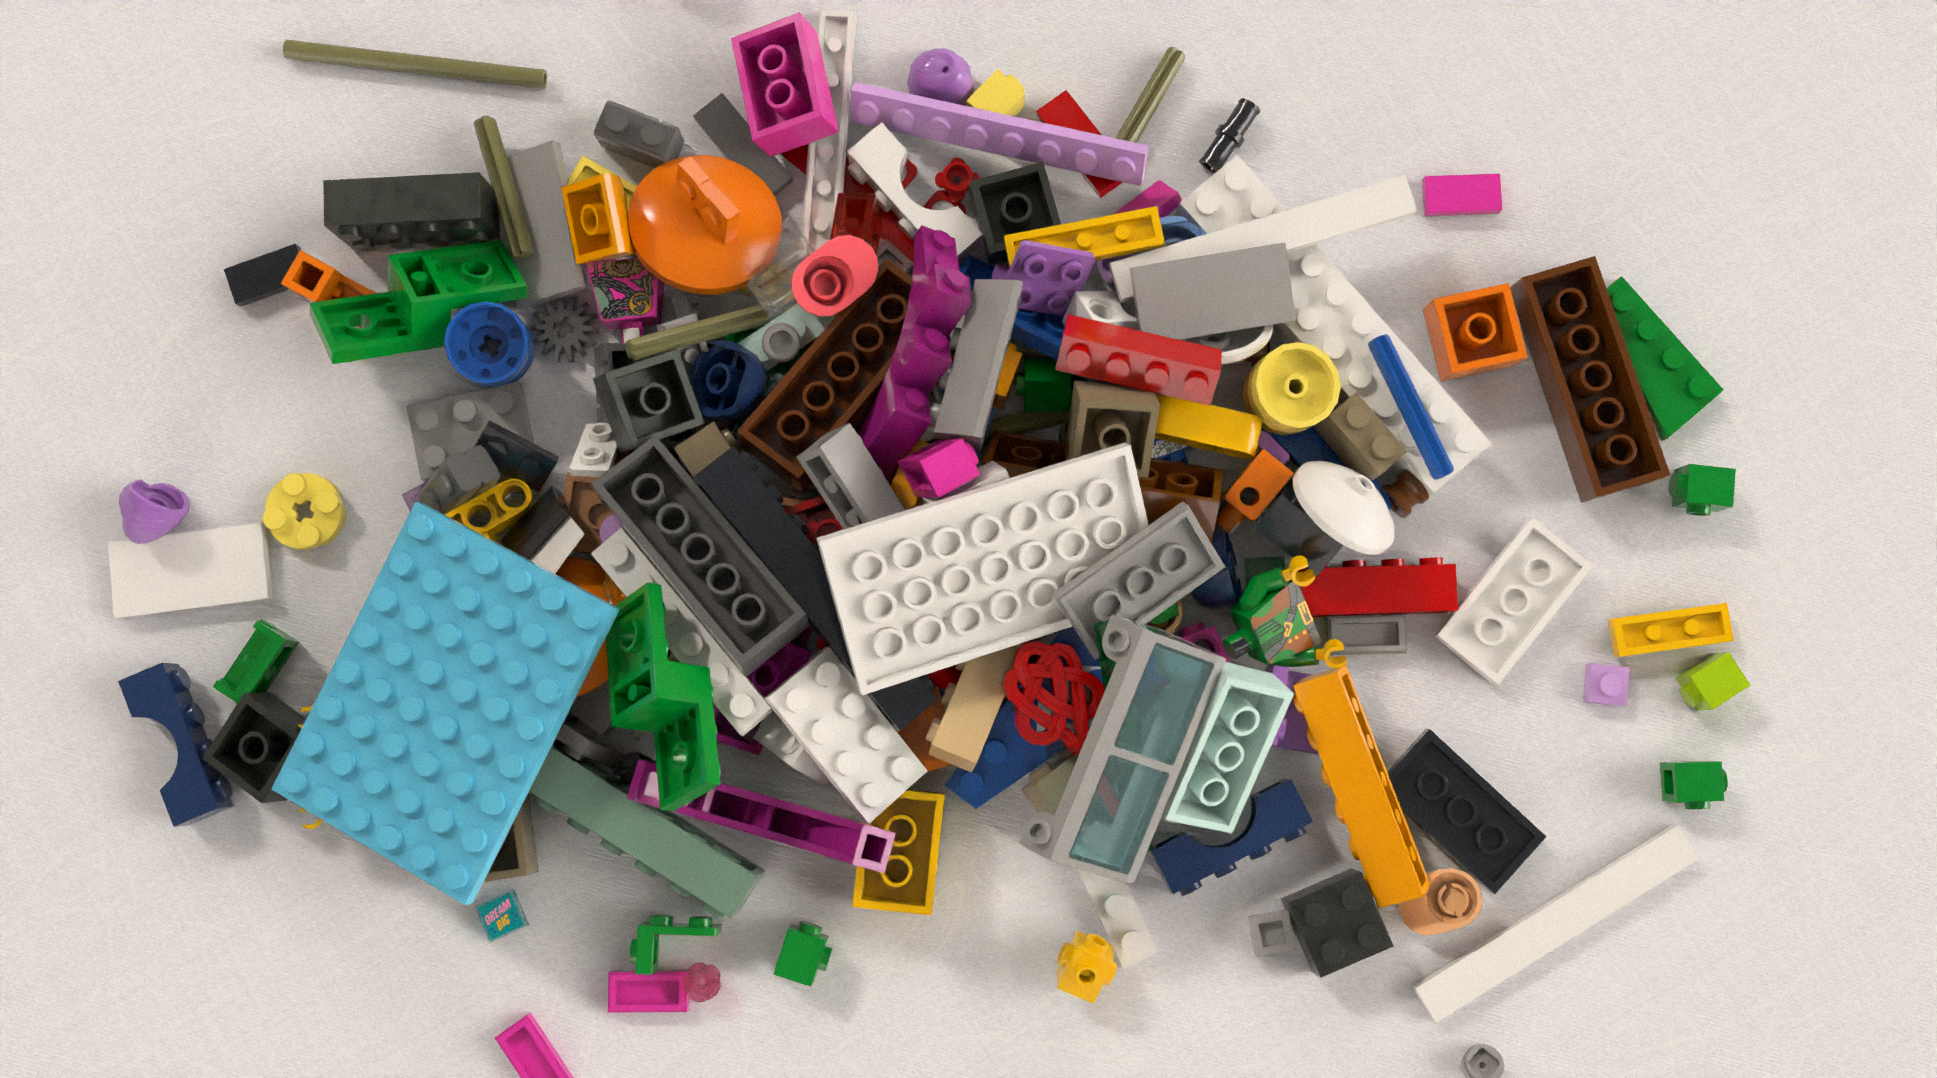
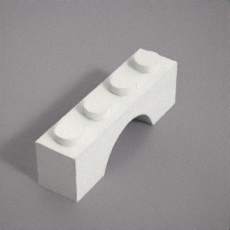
M882 122L847 151L850 164L847 168L851 175L861 185L867 182L875 191L872 195L874 200L885 212L893 211L900 219L897 223L910 240L914 239V235L921 225L933 230H942L955 238L958 264L982 244L983 234L958 206L946 210H930L919 206L908 197L900 181L903 169L907 163V150Z

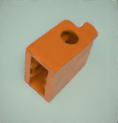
M1265 449L1259 450L1255 458L1248 463L1221 497L1227 504L1217 515L1216 523L1232 535L1245 518L1254 522L1294 473ZM1247 487L1252 488L1256 494L1250 505H1245L1240 499V495Z

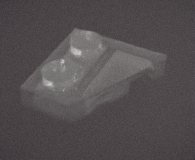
M790 217L783 221L781 225L782 230L774 246H769L763 256L761 267L755 270L747 284L749 293L770 319H773L797 302L792 294L791 286L794 270L805 258L816 251Z

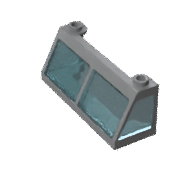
M1111 615L1102 638V647L1106 656L1117 662L1055 815L1049 812H1037L1032 815L1025 826L1019 843L1050 861L1121 882L1134 883L1226 658L1162 629Z

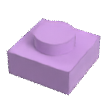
M1586 664L1583 702L1627 706L1630 667Z

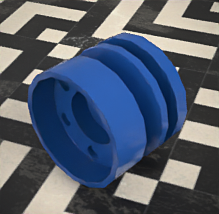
M487 301L469 304L454 315L447 326L444 339L447 358L455 370L479 386L490 388L516 382L524 377L533 361L535 348L531 332L516 313L502 304ZM489 339L502 343L497 348L498 355L494 357L490 353L483 351L488 347L487 341Z

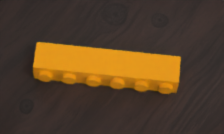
M1345 665L1339 669H1328L1302 678L1293 685L1295 690L1293 691V701L1297 711L1300 714L1304 713L1309 726L1307 728L1308 741L1313 750H1318L1323 763L1321 765L1323 780L1328 787L1333 789L1337 800L1335 801L1337 817L1342 824L1346 823L1351 836L1349 838L1351 853L1355 860H1360L1365 873L1363 875L1372 897L1376 901L1377 907L1382 908L1423 897L1430 886V882L1347 666Z

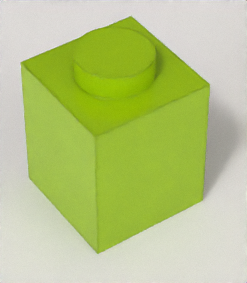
M1730 652L1714 653L1676 677L1681 686L1679 692L1682 698L1690 707L1695 708L1697 711L1713 710L1751 686Z

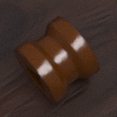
M1407 470L1401 471L1393 484H1386L1382 487V490L1393 504L1391 509L1401 518H1406L1410 515L1413 506L1423 504L1429 499V494L1424 485L1414 474Z

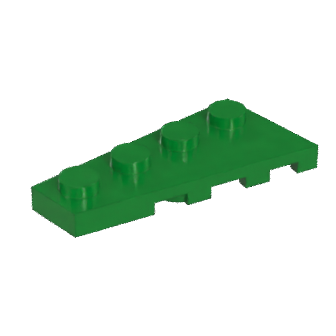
M1621 276L1607 287V291L1648 411L1651 412L1657 423L1658 428L1656 430L1663 441L1673 435L1724 389Z

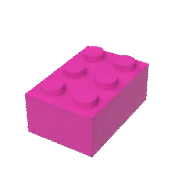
M800 12L731 38L751 138L765 153L772 157L839 133L818 34Z

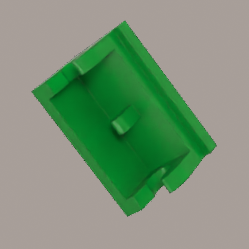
M264 619L255 622L253 628L256 630L224 678L217 680L213 685L216 690L235 701L236 704L244 692H267L299 643L298 640Z

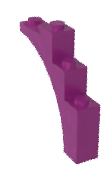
M923 225L920 226L914 235L915 258L913 278L900 337L878 395L857 432L887 481L899 467L897 461L907 456L931 423L928 395L952 363L949 335L973 303L970 279L959 271L955 238L942 230H933Z
M638 759L626 799L660 808L656 764ZM721 783L679 809L672 811L885 873L896 833L724 783Z

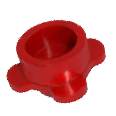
M953 158L950 164L944 168L943 172L936 174L935 184L939 188H944L950 194L951 201L958 203L964 200L965 194L969 191V181L980 179L977 173L971 171L963 159ZM959 177L961 182L955 183L954 178Z

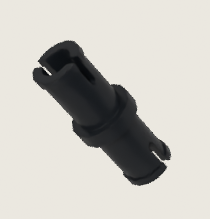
M1241 98L1238 101L1237 106L1225 124H1220L1216 129L1215 133L1217 136L1204 156L1199 160V163L1205 169L1215 174L1224 166L1234 149L1241 147L1244 142L1243 136L1260 113L1259 107L1245 98Z

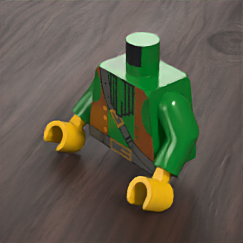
M1300 555L1295 556L1290 561L1288 569H1285L1283 566L1250 579L1240 597V601L1231 609L1230 614L1237 631L1223 639V646L1232 659L1236 660L1247 653L1251 658L1268 666L1318 665L1320 660H1325V663L1333 669H1339L1346 665V656L1333 657L1329 655L1332 651L1344 649L1343 643L1338 639L1327 641L1321 649L1317 647L1322 641L1300 589V586L1310 585L1314 581V570L1308 569L1304 572H1298L1300 569L1308 566L1307 558Z

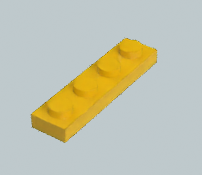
M1157 206L1004 235L1009 267H1011L1018 247L1023 240L1092 252L1095 261L1154 250L1165 245Z

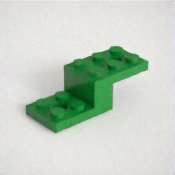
M502 240L388 255V292L310 303V316L331 363L353 362L445 347L444 339L447 326L451 321L452 309L465 308L469 304L484 301L504 303L512 300L526 299L527 285ZM355 326H363L364 329H358V328H354V327H355Z
M647 582L615 605L620 610L605 638L612 727L654 732L660 810L675 811L721 784V766L718 762L716 741L717 726L713 710L714 691L711 685L709 667L668 661L669 645L665 634V604L662 599V587L659 584Z

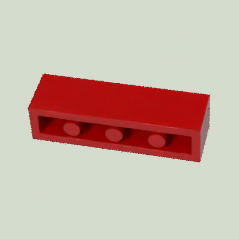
M1068 314L1055 370L1211 406L1221 373L1222 349Z
M1442 557L1419 559V565H1405L1404 559L1381 560V566L1366 567V560L1342 561L1343 567L1328 568L1327 564L1318 576H1315L1314 581L1310 585L1300 586L1312 617L1450 613L1459 610L1456 564H1443ZM1300 569L1298 572H1304L1307 569Z

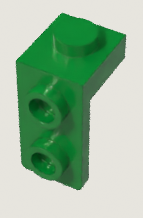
M650 915L649 922L644 921L638 925L637 939H632L630 963L636 964L635 974L651 975L658 970L660 934L718 936L722 933V924H712L713 918L707 916H691L688 923L673 922V916Z

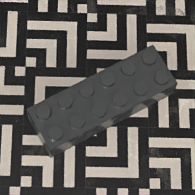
M656 435L591 483L599 500L746 677L809 627L806 613Z

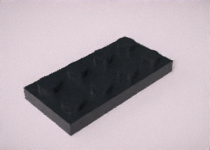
M1425 729L1387 771L1402 812L1491 894H1496L1547 837L1431 729Z

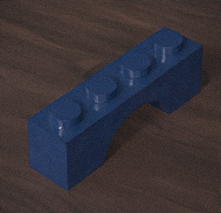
M162 662L119 680L118 683L131 717L150 718L158 721L170 731L176 742L178 759L175 771L170 780L160 789L173 827L191 825L234 807L230 798L233 794L230 782L224 775H221V772L202 759L212 741L207 738L203 728L205 723L204 714L201 708L193 702L189 692L191 681L187 672L179 664Z
M1284 778L1251 795V813L1245 829L1238 837L1226 844L1216 846L1200 844L1187 833L1181 831L1154 845L1153 850L1149 851L1169 892L1172 894L1180 892L1181 896L1188 895L1203 886L1200 880L1212 874L1216 878H1220L1237 869L1235 862L1249 855L1251 860H1255L1269 853L1272 850L1270 847L1271 843L1281 838H1284L1285 842H1289L1304 835L1307 832L1304 826L1312 823L1313 820L1292 780Z

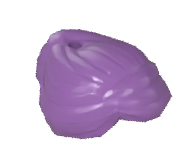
M942 48L921 53L911 64L907 81L910 94L966 106L967 99L974 92L973 78L970 66L966 60L954 51Z
M141 479L135 480L125 486L119 495L124 534L130 541L137 544L149 543L164 536L176 528L189 512L190 503L186 494L175 486L165 483L149 485Z

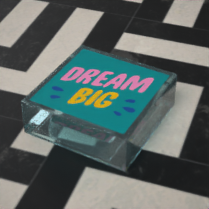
M514 889L475 906L490 943L529 925Z

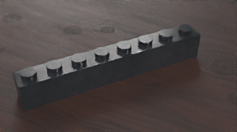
M732 446L697 473L693 481L806 613L809 626L826 647L829 646L855 679L819 546L815 548L805 536L809 533V530L804 522L795 513L789 516L780 505L784 499L775 486L770 482L764 485L755 474L759 468L750 455L744 450L738 453L734 446ZM927 675L867 694L896 731L902 730L937 700L932 693L935 686Z

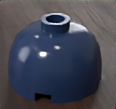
M718 340L712 343L716 346L712 347L708 352L702 350L697 356L691 368L689 381L702 414L715 419L738 420L753 413L761 404L767 388L766 369L754 352L738 343Z
M1225 530L1214 532L1212 546L1225 565V568L1190 592L1196 602L1212 609L1233 607L1240 601L1242 595L1240 578L1237 579L1235 565L1238 566L1230 536Z

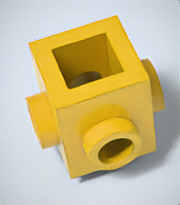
M1076 931L1071 943L1065 942L1058 954L1057 989L1094 1004L1103 984L1109 986L1116 973L1117 963L1113 960V946L1099 935H1086Z

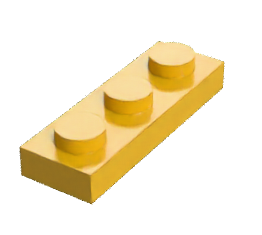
M1727 603L1607 619L1614 657L1734 641Z

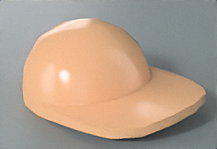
M1451 868L1426 873L1430 886L1425 895L1417 899L1398 903L1399 914L1404 924L1413 932L1422 935H1437L1472 923L1479 915L1483 902L1482 891L1476 880L1467 872Z

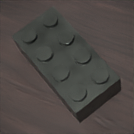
M480 172L323 180L324 226L353 250L371 251L375 249V245H389V247L394 249H409L413 247V243H427V245L432 247L450 246V241H465L466 244L488 242V239H500V217L491 185Z

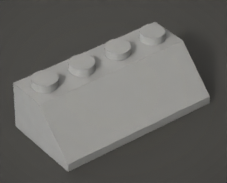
M975 279L973 290L971 291L973 303L965 313L962 329L955 327L951 338L950 351L955 352L952 367L949 366L940 379L939 388L945 390L942 404L934 403L929 426L935 428L934 439L962 438L964 443L968 442L973 449L981 450L1021 301L1023 281Z

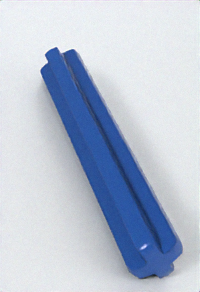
M1384 334L1372 339L1368 343V347L1432 478L1437 480L1451 474L1454 471V467L1390 336Z

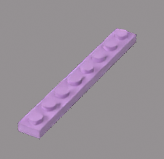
M858 82L851 89V122L876 127L882 122L889 131L1034 163L1044 162V165L1138 186L1142 185L1145 177L1148 145Z

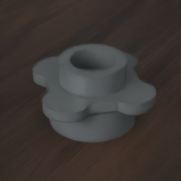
M638 751L625 754L619 758L620 762L615 764L616 769L613 770V775H620L622 783H631L638 759L650 762L653 759Z

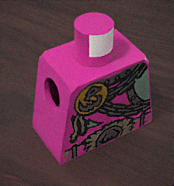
M638 258L587 263V270L601 321L609 330L621 329L622 343L644 336V326L661 324L665 283L650 273Z

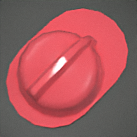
M852 235L837 236L823 244L805 258L794 270L791 286L792 294L798 305L807 313L819 317L835 315L848 307L875 282L878 273V259L873 248L863 239Z

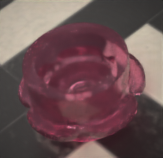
M703 962L696 963L689 968L688 975L684 976L683 989L696 1002L710 1000L720 990V972L712 964L707 966ZM701 978L705 979L704 985H699Z

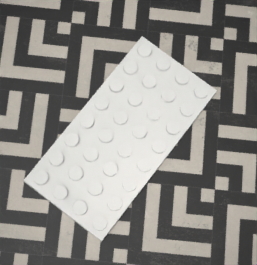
M1127 443L1115 445L816 538L857 687L861 695L1072 627L1051 594L1149 526L1131 445Z

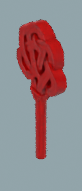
M1037 641L1021 643L1014 652L1012 666L1004 673L1001 683L1006 698L1015 706L1014 724L1019 736L1033 745L1045 746L1060 739L1068 751L1072 752L1074 756H1079L1089 731L1088 720L1095 717L1104 695L1105 687L1096 676L1082 670L1080 658L1071 646L1058 642L1049 645ZM1031 655H1038L1034 663H1028ZM1059 656L1064 660L1065 666H1063ZM1044 678H1050L1052 694L1041 686ZM1066 680H1068L1070 705L1067 704ZM1017 682L1022 687L1021 692L1018 689ZM1084 685L1090 692V698L1087 704ZM1036 699L1039 703L1050 709L1051 716L1033 704L1034 700ZM1030 718L1036 723H1038L1040 726L1045 728V730H1033L1030 724ZM1066 718L1072 719L1074 734L1066 727ZM1103 770L1096 789L1112 818H1114L1121 800Z

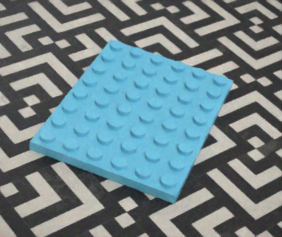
M415 502L271 789L464 905L473 904L620 608L426 504Z

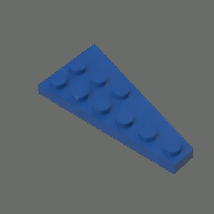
M1073 627L1058 631L1049 643L1058 642L1071 646L1078 654L1082 666L1100 667L1099 658L1095 660L1091 656ZM1153 650L1132 702L1167 678L1155 672L1157 661ZM1059 656L1063 666H1065L1064 660ZM1101 669L1091 670L1089 673L1096 676L1103 684ZM1044 678L1041 686L1052 694L1050 679ZM1018 685V689L1020 692L1022 690V687ZM1035 699L1033 704L1038 707V701ZM1009 700L1005 702L997 713L973 772L971 773L957 767L945 783L948 789L975 809L1065 748L1060 739L1045 746L1033 745L1019 736L1014 724L1015 706ZM1030 718L1032 729L1037 731V723ZM1066 718V722L1072 724V719Z

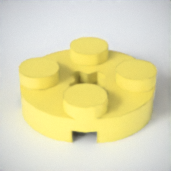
M290 473L282 481L278 482L269 493L265 504L263 523L280 543L298 550H312L311 548L327 545L339 535L346 520V507H343V500L340 496L342 494L339 488L328 479L312 473ZM310 501V510L314 512V515L311 519L304 517L300 521L298 519V507Z

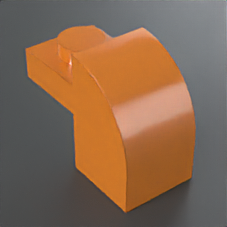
M301 250L281 282L283 286L311 303L376 294V292L342 275L335 268Z

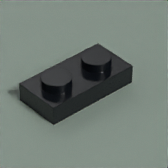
M490 420L473 446L481 445L483 448L485 447L501 474L511 479H519L525 482L530 489L538 493L556 466L559 458Z

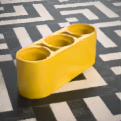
M1156 394L1160 404L1155 432L1156 439L1238 458H1255L1263 422L1261 417L1214 405L1209 406Z
M509 479L445 515L481 535L485 532L496 535L516 524L533 506V497L529 486L519 479ZM512 492H520L526 497L524 503L516 508L506 506L504 500ZM479 511H485L491 515V520L486 526L475 527L470 524L472 515Z

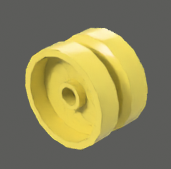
M1296 342L1281 345L1257 361L1245 377L1242 394L1247 412L1263 419L1261 428L1267 432L1285 436L1300 433L1328 417L1338 403L1341 385L1338 370L1327 354L1313 345Z

